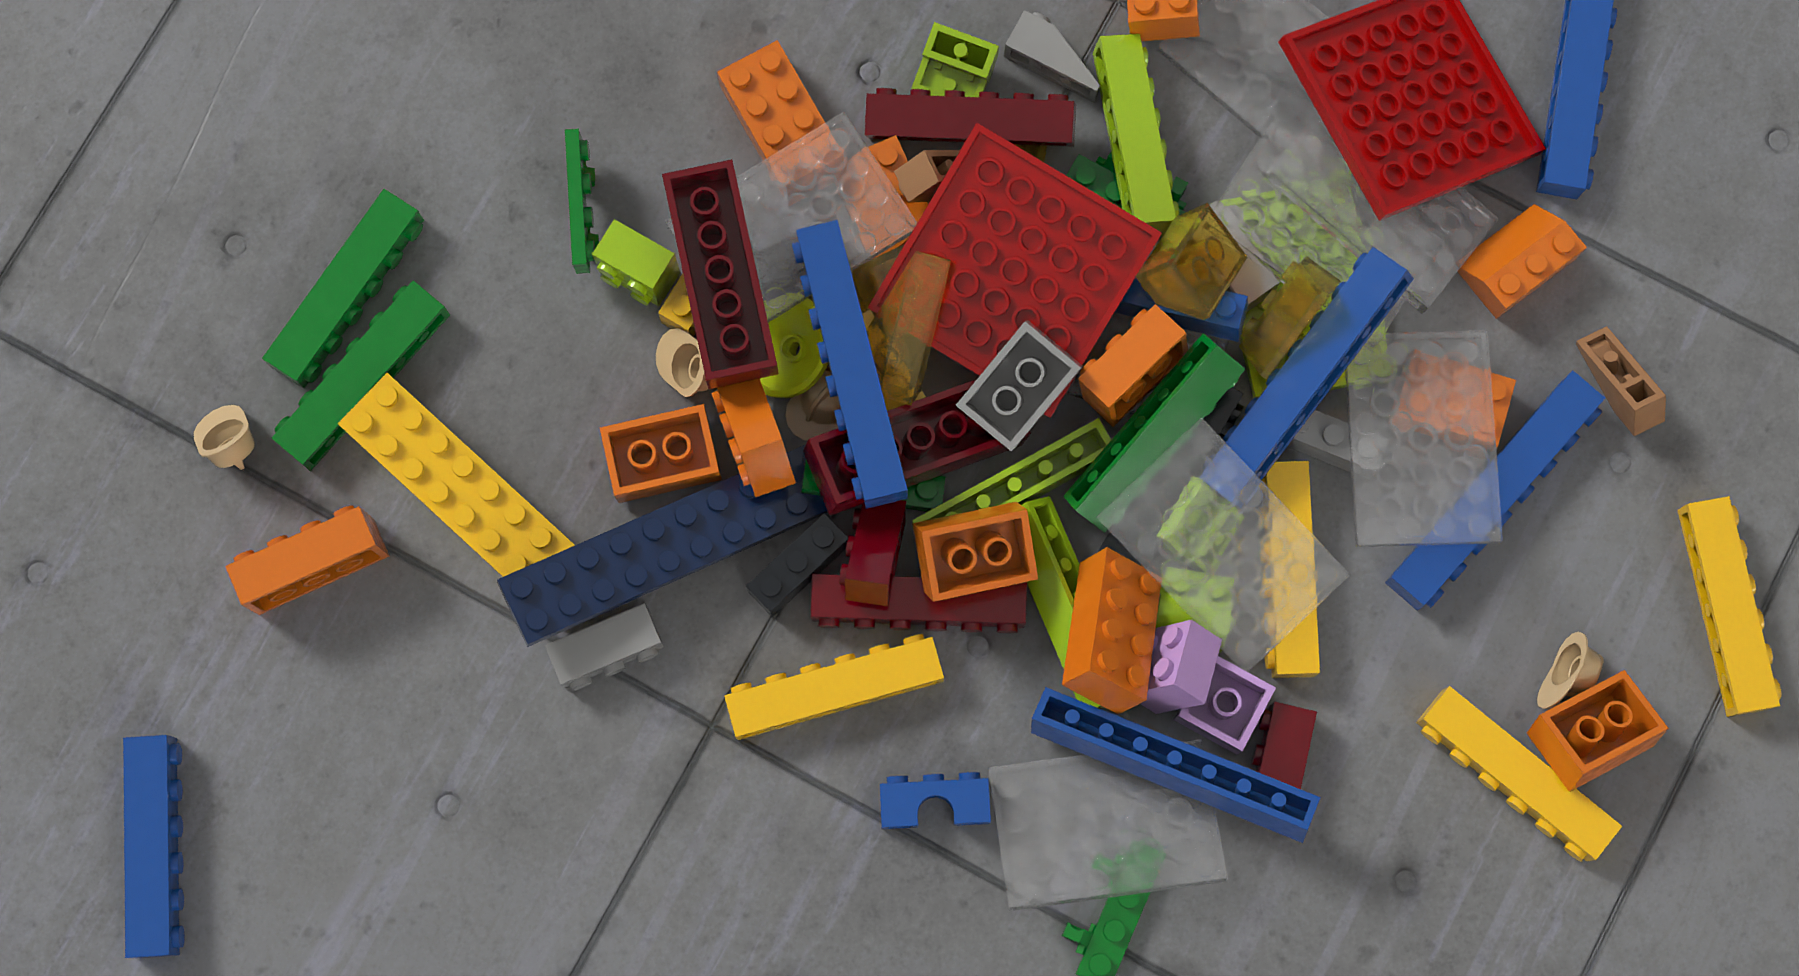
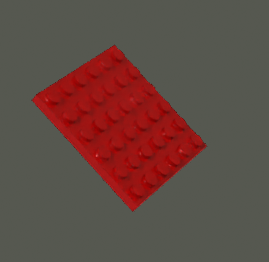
M1377 0L1285 34L1278 41L1379 221L1536 157L1546 149L1460 0Z
M976 123L869 304L868 309L979 376L1027 320L1083 365L1162 235V232L986 127ZM1075 377L1046 410L1045 416L1052 417Z

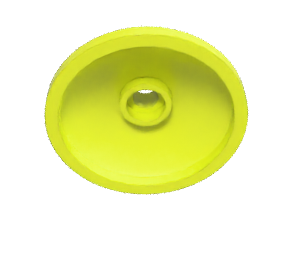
M786 293L773 296L764 302L779 374L760 378L765 395L774 398H792L806 392L817 383L828 363H821L817 347L818 342H823L820 329L813 330L808 309L815 308L813 300L802 295ZM800 346L799 353L796 354V350Z

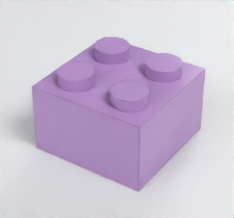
M1193 620L1156 628L1147 700L1141 703V705L1158 714L1205 704L1222 639Z
M1218 656L1206 703L1179 709L1174 721L1237 755L1246 746L1276 687Z

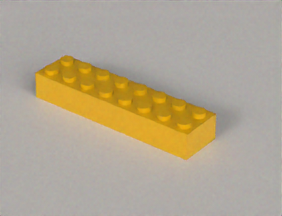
M388 373L338 423L346 433L502 577L575 546Z

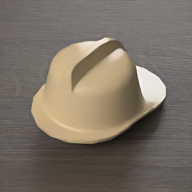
M680 328L670 329L663 334L656 351V365L661 377L685 397L693 396L696 392L709 390L697 339Z
M830 367L826 368L814 386L806 392L792 397L787 404L785 414L787 425L793 434L802 440L808 441L809 438L838 428L834 410L840 409L837 396L830 398L825 376L832 375Z
M227 405L213 410L197 424L194 431V441L202 457H207L218 468H227L235 465L240 470L245 469L243 460L252 452L255 442L245 412L239 406Z
M1579 631L1572 633L1559 648L1554 664L1538 692L1537 703L1540 708L1549 709L1558 704L1565 696L1574 697L1597 684L1604 659L1600 654L1588 647V640L1585 634Z

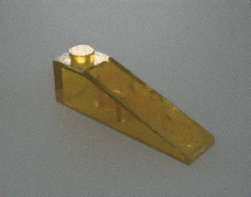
M916 251L866 330L883 397L886 399L912 405L921 392L951 260Z

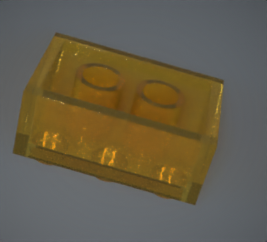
M1205 203L1175 217L1135 277L1157 305L1206 320L1210 318L1248 257L1210 205Z
M1307 256L1299 264L1293 261L1281 276L1286 281L1279 292L1275 289L1271 290L1260 305L1265 309L1258 320L1252 317L1241 332L1245 338L1239 345V348L1260 376L1265 379L1279 366L1292 345L1299 339L1314 316L1341 282Z

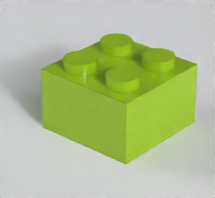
M615 219L592 253L597 265L596 269L602 274L600 278L604 282L617 289L622 285L632 291L630 293L631 297L646 306L651 302L659 307L680 274L675 253Z

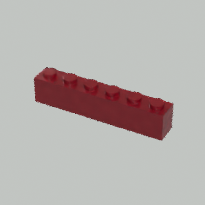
M876 88V94L867 93L864 135L869 139L885 140L896 135L898 140L965 143L975 124L979 123L1014 145L1074 147L1077 105L1075 101H1069L1068 95L1049 94L1048 100L1034 99V94L1014 93L1013 99L999 98L1000 93L979 92V97H965L964 91L947 90L944 92V96H931L930 90L911 89L910 95H899L896 89Z
M812 574L811 620L818 622V627L839 628L840 622L854 623V628L875 629V623L890 624L889 629L911 630L912 624L925 625V630L946 631L947 626H961L962 632H982V627H997L996 632L1011 634L1018 633V628H1024L1026 625L1027 582L933 602L924 593L922 577H894L888 606L845 600V586L839 585L840 575Z

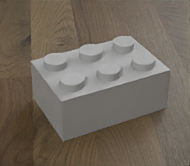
M1027 320L973 383L956 406L1012 452L1081 370L1083 365Z

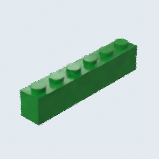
M383 189L262 359L270 367L302 388H305L308 383H313L320 375L323 368L321 364L329 354H334L343 341L341 336L349 325H355L363 313L362 307L368 298L375 297L383 285L382 279L388 270L395 269L403 257L402 251L408 242H413L420 235L424 219L419 211L386 189Z
M414 280L408 286H402L395 293L392 299L393 303L385 312L381 311L373 317L369 324L370 329L362 338L357 337L348 345L344 358L338 364H332L322 376L323 381L315 390H309L302 396L298 403L300 407L291 417L286 416L277 424L272 439L310 472L346 433L338 425L342 418L386 373L395 378L450 316L445 306Z
M1203 333L1063 497L1075 511L1105 533L1111 525L1120 519L1122 512L1132 500L1144 491L1146 484L1157 471L1166 466L1169 457L1176 449L1190 438L1192 431L1201 420L1214 410L1216 403L1225 392L1238 382L1245 368Z

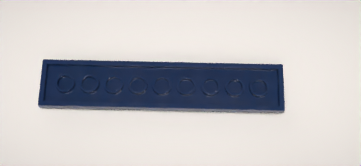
M805 445L787 452L796 481L793 485L755 497L751 484L744 486L740 474H737L497 579V584L527 647L818 518L823 513H828L821 494L819 496L801 493L806 460L803 453Z

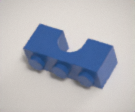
M980 772L959 773V780H944V774L923 775V781L908 782V776L887 777V783L880 784L882 829L918 828V809L924 801L930 798L943 799L950 805L953 811L954 826L991 823L988 778H980Z

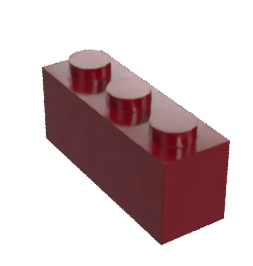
M905 500L868 509L865 508L863 503L861 509L855 508L852 528L856 530L855 536L848 537L846 557H850L848 564H842L839 585L845 586V600L888 606L906 526Z
M1273 702L1269 706V710L1265 709L1259 722V730L1264 731L1261 745H1255L1251 765L1257 766L1256 772L1301 789L1317 711L1279 702Z

